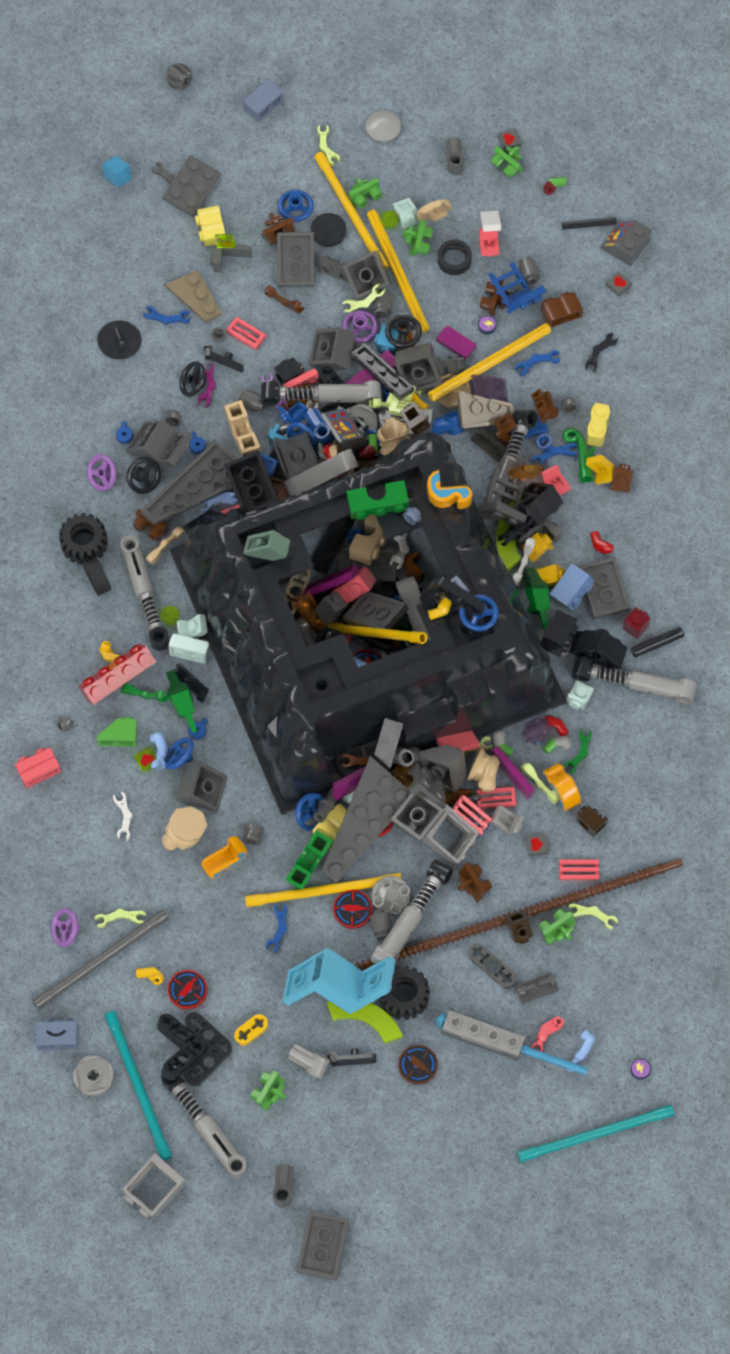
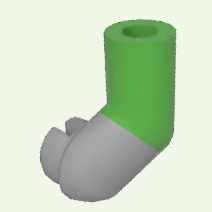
M497 730L492 736L494 748L500 747L506 756L510 757L514 749L505 744V732Z
M567 736L553 737L542 749L549 755L559 746L566 750L572 746V742L569 741L570 738Z

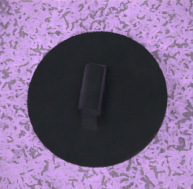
M112 321L101 328L97 342L99 349L106 356L113 359H126L133 356L139 350L141 334L136 326L127 321Z

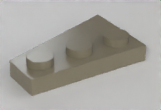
M198 270L165 284L169 291L174 293L180 301L184 302L205 323L222 316L217 303Z
M456 391L461 429L495 425V420L514 412L512 403Z

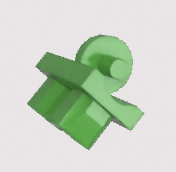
M498 146L494 148L495 154L490 161L498 168L506 161L508 165L503 172L507 176L512 178L517 172L522 173L524 171L521 165L514 160L515 158L518 161L522 159V156L519 155L521 149L518 146L513 149L508 146L506 151L509 154H506Z
M358 177L355 179V185L351 186L352 190L348 192L351 203H354L359 209L367 205L365 197L370 195L373 201L382 197L377 178L371 181L367 179L362 181Z
M421 219L419 225L415 226V229L413 226H409V229L404 230L402 233L406 244H411L409 252L411 256H415L417 253L426 255L429 251L430 244L422 242V238L429 240L433 229L425 226V220Z
M559 909L553 915L556 920L553 924L545 920L539 925L545 942L548 945H551L556 940L559 942L563 938L569 942L572 939L570 933L574 931L573 927L577 925L571 911L565 912Z
M274 1070L272 1073L263 1072L260 1082L265 1085L262 1090L255 1088L250 1097L262 1109L268 1111L271 1104H276L278 1099L285 1100L286 1095L282 1093L285 1088L283 1085L285 1080Z

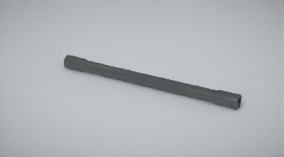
M163 909L160 910L144 924L58 984L32 1000L38 1010L83 977L146 933L167 921L169 917Z

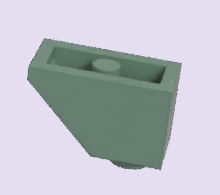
M274 530L250 535L247 537L243 554L272 561L286 558L289 551L290 540Z

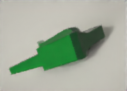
M526 567L523 579L526 580L525 593L529 599L527 613L539 614L542 628L546 630L548 626L547 610H550L548 583L540 578L535 567Z
M175 670L166 672L170 682L167 696L179 719L185 717L192 732L195 733L197 730L192 715L195 713L189 687L178 679Z

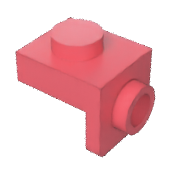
M480 229L481 256L491 257L499 255L498 231L484 232L483 229Z
M557 465L541 473L543 483L554 485L559 495L571 490L570 484L563 478Z

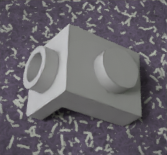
M500 805L497 806L492 816V821L489 823L508 835L515 834L522 828L524 816L515 815Z

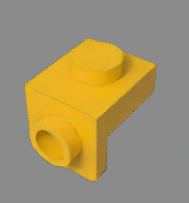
M603 455L587 458L586 465L596 473L595 483L597 485L610 483L615 466Z
M536 533L531 537L536 542L529 555V559L535 562L547 550L555 548L552 545V539L546 533Z
M557 564L536 569L540 578L548 583V587L557 585L566 572Z

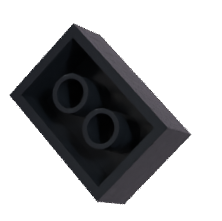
M259 450L224 464L240 507H245L248 510H262L268 507L269 504L280 501Z

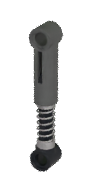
M518 409L512 414L517 427L513 429L514 434L510 436L511 440H509V445H507L506 454L500 459L497 467L499 469L497 477L512 483L518 467L516 458H519L517 454L520 453L519 449H522L521 445L524 444L522 440H525L524 436L527 435L530 428L536 426L538 421L537 413L534 410ZM495 483V488L509 493V488ZM494 493L492 494L491 498L505 504V498ZM483 501L479 507L480 517L484 520H499L480 511L485 503Z

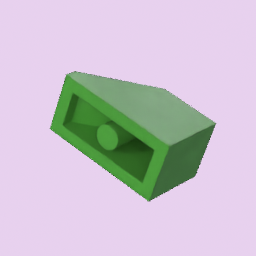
M128 716L122 719L117 718L97 736L98 746L137 747V719Z

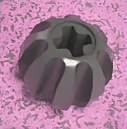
M176 63L168 69L166 80L173 89L184 90L191 83L192 73L185 64Z

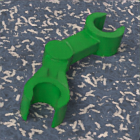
M128 683L123 684L121 693L140 696L147 700L155 699L161 703H166L168 700V696L164 695L165 692L160 690L157 693H149L147 691H140Z
M583 729L580 730V751L572 761H567L564 764V770L568 765L574 767L570 771V775L576 772L577 765L588 755L587 747L592 736L590 729L588 737L582 736Z

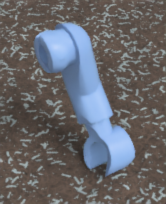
M225 492L202 503L206 504L207 508H201V512H206L210 506H216L220 503L238 504L235 492Z
M155 732L150 735V741L152 744H156L157 758L152 762L151 768L153 769L158 766L156 771L165 768L164 759L168 752V747L163 734Z
M585 1030L580 1036L585 1042L574 1055L572 1063H581L589 1053L595 1040L594 1034H591L589 1030Z

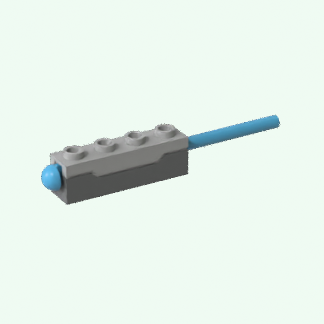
M450 1010L447 1018L446 1014H440L436 1018V1024L439 1028L443 1026L442 1034L516 1061H518L520 1054L523 1053L583 1075L587 1073V1067L524 1045L525 1037Z

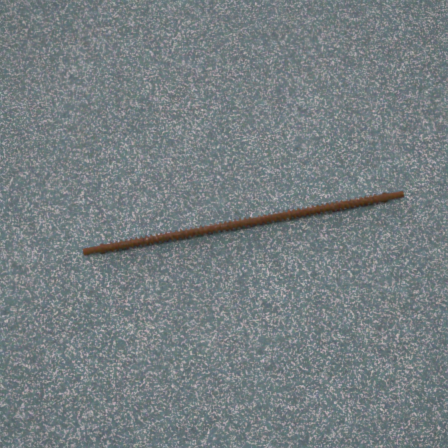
M681 858L664 864H657V866L652 868L648 866V869L637 870V873L633 871L631 875L627 873L625 877L621 875V878L616 877V880L612 878L610 882L606 880L604 884L600 882V885L594 884V887L590 885L588 889L584 887L582 891L579 889L578 892L573 891V894L567 893V896L563 894L561 898L557 896V899L551 898V901L546 900L545 903L541 901L540 905L536 903L535 906L530 905V908L524 907V912L529 918L530 915L535 917L536 913L540 915L542 911L546 913V910L551 911L552 908L556 910L558 906L562 908L564 904L567 906L568 903L573 904V901L578 902L579 899L583 901L585 897L589 899V896L600 895V892L605 894L606 890L610 892L611 889L616 890V887L621 888L622 885L626 887L628 883L632 885V882L637 883V880L643 881V878L647 880L649 876L653 878L656 874H664L665 871L683 866ZM503 914L502 917L498 915L497 919L492 917L491 921L487 919V922L481 921V924L476 923L475 926L471 924L469 928L465 926V929L460 928V931L454 930V933L449 931L448 935L444 933L443 936L438 935V938L432 937V940L428 938L426 942L422 940L420 944L416 942V945L411 944V947L405 946V949H402L399 953L397 960L400 961V958L405 959V956L411 957V954L415 956L417 952L421 954L423 950L427 952V949L432 950L433 947L437 949L438 945L443 947L444 943L448 945L449 942L454 943V940L460 941V938L464 940L466 936L470 938L472 934L476 936V933L481 934V931L486 933L487 929L492 931L493 927L495 929L498 926L503 927V924L507 925L505 916L508 915ZM367 958V961L362 960V963L356 962L354 966L361 970H366L373 966L374 963Z

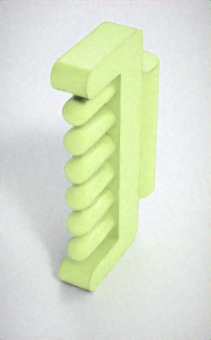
M390 392L385 403L389 407V413L402 417L400 411L409 404L408 401L411 400L410 398H412L414 392L401 401Z

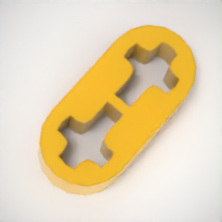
M256 1014L241 1025L234 1034L236 1043L246 1046L263 1034L268 1028L267 1018L264 1015ZM256 1020L264 1021L262 1028L258 1026L254 1030L252 1029L256 1025ZM250 1030V1033L247 1034V1040H239L240 1032L245 1034Z

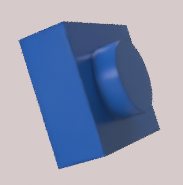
M300 401L287 411L281 406L277 407L281 413L279 417L285 424L287 422L291 424L292 422L304 420V415L309 410Z

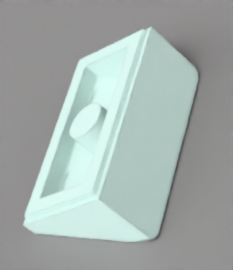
M177 634L172 635L169 643L170 656L203 664L206 663L209 642Z

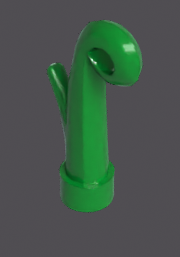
M568 428L563 431L562 437L568 443L577 441L579 482H592L594 480L593 471L586 465V460L589 457H593L595 446H592L588 452L583 435L574 428Z

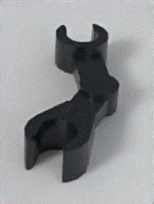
M609 333L606 336V340L593 347L592 355L585 364L586 371L588 365L591 364L594 365V373L597 370V358L600 352L608 346L617 344L618 338L614 341L609 340V338L613 337V333Z

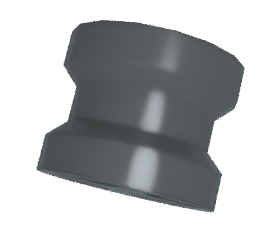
M246 824L244 826L245 835L242 837V841L246 844L260 845L262 842L260 836L264 828L255 824Z

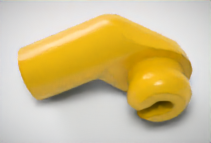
M415 392L412 394L410 401L416 402L420 409L429 408V405L421 400Z
M444 597L439 602L437 608L428 611L430 620L447 615L452 601Z
M103 641L99 650L103 659L107 662H114V659L120 655L114 654L110 642Z
M155 967L136 969L137 979L147 977L155 985H160L164 981L163 974Z

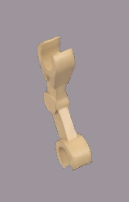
M180 526L176 527L172 535L167 539H163L160 546L153 550L146 557V560L154 565L159 560L162 551L175 539L179 540L185 530Z

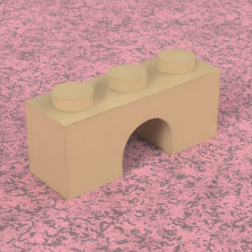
M242 400L225 405V417L241 457L258 450L261 453L260 445L255 433L251 430Z
M375 515L367 516L365 519V533L371 535L364 536L357 533L349 546V559L369 566L374 559L378 558L381 546H385L387 541Z

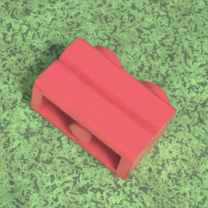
M364 566L359 569L353 579L335 586L331 593L337 591L342 599L349 604V602L354 601L371 590L377 580L369 569Z
M41 748L35 752V755L29 758L28 756L22 757L15 764L26 789L61 772L51 748Z

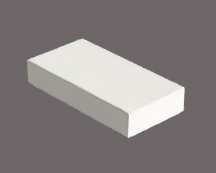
M498 211L480 212L484 232L501 230Z

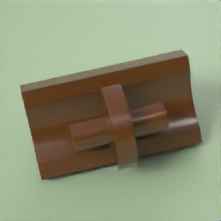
M270 213V220L265 221V225L267 227L273 226L263 230L261 236L266 238L270 245L277 243L276 232L281 230L282 232H295L293 218L291 217L278 223V221L283 220L282 215L275 216L274 213Z
M504 280L499 282L501 287L503 285ZM487 281L485 293L493 296L492 298L483 296L480 308L489 311L488 315L494 316L498 303L500 304V309H504L507 305L502 304L501 301L503 299L500 294H496V287L494 285L491 286L490 281ZM505 291V294L509 297V292Z
M538 389L531 395L539 419L543 424L547 419H554L558 416L559 410L549 391L543 393Z
M141 509L137 510V518L133 523L134 529L142 532L146 526H149L151 529L148 532V536L154 541H157L162 535L166 536L168 531L166 530L167 524L164 523L165 521L154 525L141 514Z
M468 862L463 865V869L458 873L460 876L458 880L461 884L457 889L459 892L466 891L468 895L471 894L476 902L482 900L484 895L492 888L489 880L480 881L478 878L482 874L479 864L470 865Z

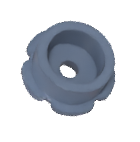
M415 507L406 508L403 517L408 523L415 525L421 521V513Z

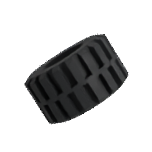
M81 513V516L74 514L72 519L70 517L67 518V523L63 522L61 525L62 529L59 530V541L67 559L70 558V561L73 563L77 560L78 565H82V562L86 563L97 557L101 559L103 552L106 553V545H108L103 522L100 523L98 517L94 518L92 514L86 516L85 513ZM86 532L94 536L92 541L85 545L73 542V539L80 533Z
M401 966L396 967L392 977V988L387 995L380 997V1002L383 1004L385 1012L388 1011L391 1017L395 1015L398 1020L401 1017L409 1020V1017L412 1016L414 1019L418 1013L421 1015L424 1012V1008L428 1006L430 997L428 980L424 978L422 972L418 973L414 967L412 970L409 969V966H405V969H401ZM409 984L415 988L417 994L412 1000L402 1002L393 996V990L398 985Z

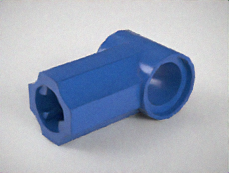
M311 408L308 410L304 417L313 430L314 435L324 445L332 443L335 440V436L322 418L319 409Z
M459 411L449 412L443 417L434 418L432 433L456 435L464 431V428H460Z

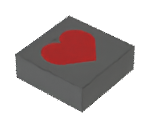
M516 129L499 133L498 137L504 151H506L508 146L512 149L516 146L521 147Z
M617 272L606 282V286L618 297L632 285L620 272Z
M546 834L526 836L529 856L548 854Z

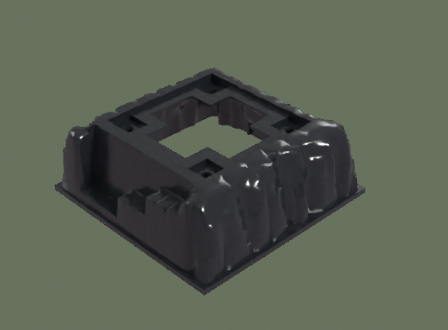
M427 432L416 439H404L389 454L373 461L370 467H364L354 474L345 475L336 482L326 483L311 491L301 492L300 495L285 498L282 502L276 501L269 504L265 509L231 508L226 516L219 517L218 521L211 525H196V527L190 530L184 544L170 549L196 614L205 615L208 632L205 636L281 815L295 810L299 800L308 793H318L325 798L328 791L333 788L334 782L366 767L360 764L342 767L340 764H347L348 759L346 757L340 758V756L349 754L355 757L371 756L373 758L385 716L404 722L398 746H415L424 751L431 747H439L436 743L439 737L472 731L476 738H480L567 704V700L550 666V657L540 645L534 628L520 601L513 576L508 573L505 563L499 556L486 525L480 517L473 497L471 505L464 509L457 508V503L447 508H439L429 501L427 481L434 471L439 470L441 487L468 486L464 469L456 463L450 443L438 434ZM404 480L407 496L412 499L409 501L408 507H415L419 510L421 521L411 525L403 517L405 511L399 513L391 511L386 512L383 516H376L386 540L423 527L445 578L451 580L457 575L469 589V593L490 597L496 603L499 610L498 619L490 629L485 631L471 630V634H465L463 631L469 628L462 623L459 616L460 606L452 602L447 615L430 620L428 611L437 608L438 604L434 607L423 603L416 605L417 610L431 639L424 644H417L358 667L344 634L306 647L278 581L314 568L300 534L350 516L347 502L348 490L366 487L367 494L371 499L380 500L386 495V483ZM274 530L290 540L289 551L286 558L272 561L243 554L247 537L250 535ZM485 602L487 605V609H492L491 606L487 602ZM465 610V616L471 622L473 614ZM484 616L478 620L476 625L488 623L492 616ZM320 685H324L327 687L325 690L317 689V687ZM409 753V759L412 760V755ZM392 763L390 772H393L405 766H403L402 764Z

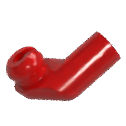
M599 531L590 533L595 551L603 554L613 552L614 546L601 540Z
M547 715L545 719H542L543 727H555L560 736L569 734L568 729L560 718Z

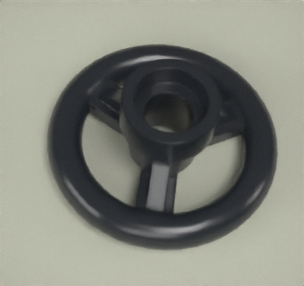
M397 315L387 323L385 334L392 345L399 348H408L420 340L422 327L419 321L410 315ZM391 328L395 329L400 335V342L392 337ZM417 330L414 339L406 342V336L409 332Z
M193 361L184 368L179 381L180 391L184 396H195L206 384L205 369L198 361ZM195 367L192 374L186 377L190 369ZM187 383L191 384L192 391L190 392L185 388Z
M141 457L134 460L128 467L126 474L128 486L139 494L153 491L161 477L158 464L149 457ZM140 463H147L145 467L137 466ZM153 466L155 470V478L153 483L151 484L148 478L149 472ZM132 479L143 482L146 488H138L134 485Z

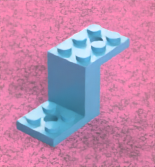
M326 948L288 970L282 1002L289 1006L315 991L351 1014L390 992L395 959L388 956L362 971L329 948Z

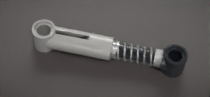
M265 381L261 384V403L266 406L277 405L280 401H285V399H288V401L290 399H293V401L295 399L318 400V403H364L368 406L369 400L374 398L381 399L382 402L381 383L378 381H367L364 384H318L314 388L312 386L310 388L307 386L305 388L302 386L300 388L297 386L295 388L292 386L290 388H287V386L279 387V383L275 381Z
M127 535L120 542L121 551L136 598L142 604L141 608L144 609V617L147 618L146 622L148 623L151 646L155 650L162 651L169 645L168 632L160 622L161 619L159 614H157L158 609L155 608L157 606L154 604L155 600H153L155 592L139 541L135 536ZM130 545L134 546L131 550L126 549ZM134 558L136 559L139 571H136L133 562ZM157 637L164 638L162 641H155Z
M583 656L575 658L571 677L575 680L587 682L590 678L595 680L597 678L599 680L604 679V681L608 680L610 683L613 681L615 684L619 683L620 685L629 686L631 690L672 698L684 704L694 703L697 683L689 679L675 680L634 670L629 673L627 671L622 672V670H611V667L609 669L606 666L602 668L601 665L594 664L592 659Z
M436 859L433 860L428 868L424 886L418 891V895L415 896L416 899H413V903L404 909L382 945L375 949L371 958L372 963L376 964L390 956L395 959L396 964L399 953L421 921L422 911H425L424 907H427V902L429 903V899L433 898L432 895L435 894V890L449 882L453 873L452 867Z
M161 1075L164 1088L173 1093L174 1097H178V1102H181V1106H184L187 1114L191 1115L190 1118L194 1119V1127L228 1171V1174L235 1179L243 1177L247 1172L245 1158L240 1155L213 1117L202 1111V1106L199 1107V1102H196L195 1098L191 1096L192 1093L188 1092L189 1089H187L181 1075L174 1083H168L167 1079ZM220 1143L230 1155L229 1158L222 1150V1148L219 1146ZM234 1163L242 1164V1168L239 1171L231 1169Z

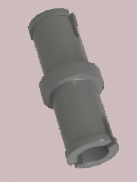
M333 788L328 791L326 797L319 803L320 807L314 814V819L317 822L323 823L328 814L335 808L337 800L333 797Z

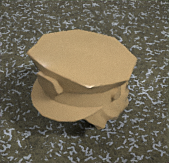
M390 417L385 421L383 427L377 432V437L381 442L380 447H382L379 451L380 454L387 455L400 441L411 439L408 436L410 429L405 422H400L395 417Z
M481 746L475 753L466 781H477L478 787L483 792L494 791L496 788V774L500 764L496 755L487 754L483 746Z
M192 806L177 808L170 817V822L165 827L166 832L162 837L163 846L166 850L170 851L176 848L184 850L194 846L207 828L204 813Z

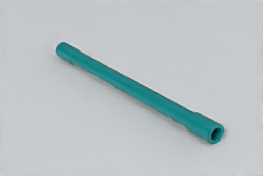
M110 1011L104 1015L107 1024L114 1036L154 1138L159 1157L163 1161L173 1157L168 1143L163 1136L122 1032V1026L116 1011Z
M670 1104L654 1109L651 1112L540 1146L517 1151L519 1161L523 1163L548 1153L636 1126L675 1116L674 1110Z

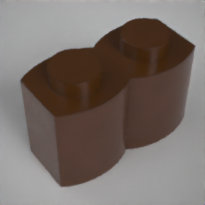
M565 292L559 298H547L541 303L540 310L546 323L551 328L583 316V308L575 292Z

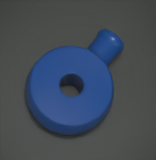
M126 421L121 422V428L116 432V439L121 444H127L133 439V432L127 427Z
M192 432L191 435L193 437L190 441L189 449L194 454H201L206 449V442L203 438L197 437L195 432Z
M203 718L201 722H194L196 729L199 730L195 733L192 732L189 726L188 733L190 737L195 740L202 739L206 734L205 725L209 721Z

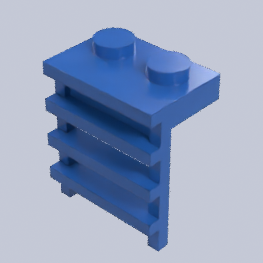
M514 262L509 264L512 271L498 278L495 277L493 272L488 274L491 279V286L494 285L496 287V294H500L503 299L501 301L502 304L507 305L509 309L507 311L508 314L518 309L523 310L530 306V303H537L542 299L541 295L547 292L544 286L531 291ZM516 275L517 281L503 288L499 284L500 281ZM519 284L524 288L509 297L505 294V291Z

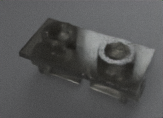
M477 427L475 430L476 434L471 438V441L499 462L504 454H506L507 446L484 427Z

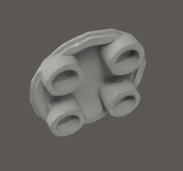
M389 111L374 112L366 121V132L368 135L382 143H388L390 140H393L401 130L399 118Z
M386 876L378 880L373 886L371 894L372 902L376 909H383L384 912H389V914L401 913L409 904L411 896L410 888L406 882L396 876Z

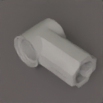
M298 1043L291 1048L288 1057L289 1060L304 1067L309 1074L317 1078L323 1077L331 1061L328 1057L317 1052L314 1053Z

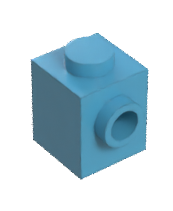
M114 156L102 164L104 178L119 188L132 179L130 165L118 156Z
M382 324L380 334H376L374 344L377 345V351L381 354L389 350L392 355H395L397 347L388 341L385 334L386 325ZM391 328L392 337L399 341L400 335L395 329Z

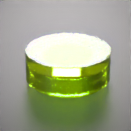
M388 210L382 213L381 223L384 228L393 229L398 225L399 217L396 212Z
M166 606L160 612L161 621L165 625L171 626L179 621V611L174 606Z

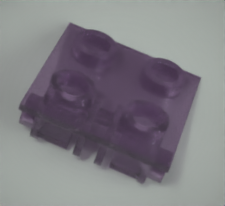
M472 375L473 395L509 403L505 378Z

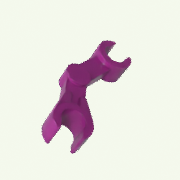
M210 363L211 369L209 371L205 370L208 387L198 398L199 406L202 400H207L206 408L210 406L211 395L216 389V383L212 374L214 372L212 363Z

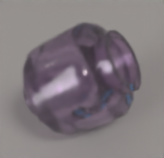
M536 717L524 724L525 731L522 732V735L526 742L530 741L533 745H538L550 738L552 729L546 718Z

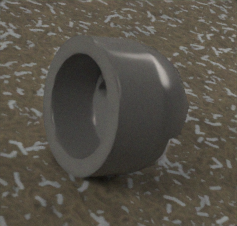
M216 327L212 330L211 337L215 342L220 343L225 340L226 332L223 328ZM215 334H216V335H223V338L214 337V336H215Z
M566 397L562 401L563 412L572 413L576 411V401L572 397Z
M176 410L169 412L166 422L170 426H179L181 423L180 412Z
M60 715L57 726L60 730L68 731L73 726L74 721Z

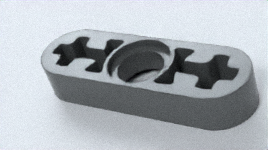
M476 943L469 948L468 956L470 960L497 984L505 989L512 988L515 985V973L486 947ZM474 949L476 951H478L479 949L482 950L481 955L484 958H486L483 964L480 963L482 962V958L480 956H473ZM493 961L497 963L498 968L495 971H489L486 967L488 962ZM501 968L504 969L502 971V974L504 976H511L510 983L508 981L504 983L503 976H501L500 974L498 975V977L495 976L500 972Z

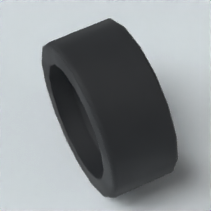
M451 239L440 246L437 263L444 273L460 275L465 273L471 266L472 251L464 241ZM452 249H458L465 254V261L459 265L448 264L444 260L445 253Z
M94 558L83 563L96 594L100 596L110 591V583L99 560Z

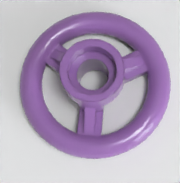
M356 310L344 318L342 328L348 330V322L353 318L354 330L352 332L356 334L355 343H366L372 340L378 332V321L368 311ZM366 317L372 321L373 325L368 324ZM364 330L372 331L366 337H356L359 332H363Z
M104 454L93 456L87 467L89 482L96 490L107 491L114 485L116 480L115 464L110 457ZM104 460L101 467L93 469L96 461ZM93 475L101 478L104 486L99 485Z
M61 908L53 917L51 934L58 946L67 947L74 942L80 926L73 910ZM65 913L70 916L66 921L59 919ZM57 926L60 928V931L62 933V940H60L58 936Z

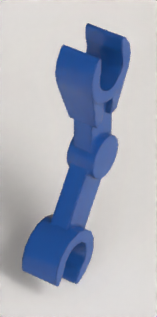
M146 306V309L152 313L146 314L143 312L144 318L162 322L164 325L176 322L187 324L190 322V318H182L184 315H189V311L186 310L181 311L179 315L164 316L152 306Z
M553 350L550 354L543 355L533 354L529 360L518 363L515 371L523 368L524 371L520 373V376H524L538 362L550 361L554 364L559 363L560 358H552L553 355H559V351Z
M570 443L562 447L551 446L541 456L535 455L531 463L535 460H540L541 463L536 465L538 469L552 456L562 454L574 457L577 455V451L571 452L569 449L577 448V444Z
M284 903V910L282 912L277 911L276 904L274 906L279 927L273 939L266 943V950L270 944L276 945L273 953L278 951L279 942L287 932L285 924L287 907Z

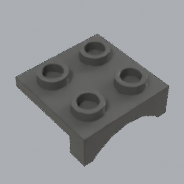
M416 763L408 770V774L414 778L409 791L414 796L421 791L431 801L444 809L446 807L445 785L440 779H435L428 768Z

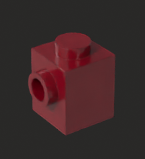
M635 607L625 618L622 629L638 640L649 627L651 618L647 612Z

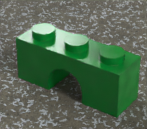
M404 480L386 483V495L380 500L371 499L367 494L366 487L348 490L347 502L351 519L362 520L370 515L383 516L386 512L394 511L399 513L405 511L409 506V500Z
M317 827L285 880L303 890L316 866L334 840V837Z

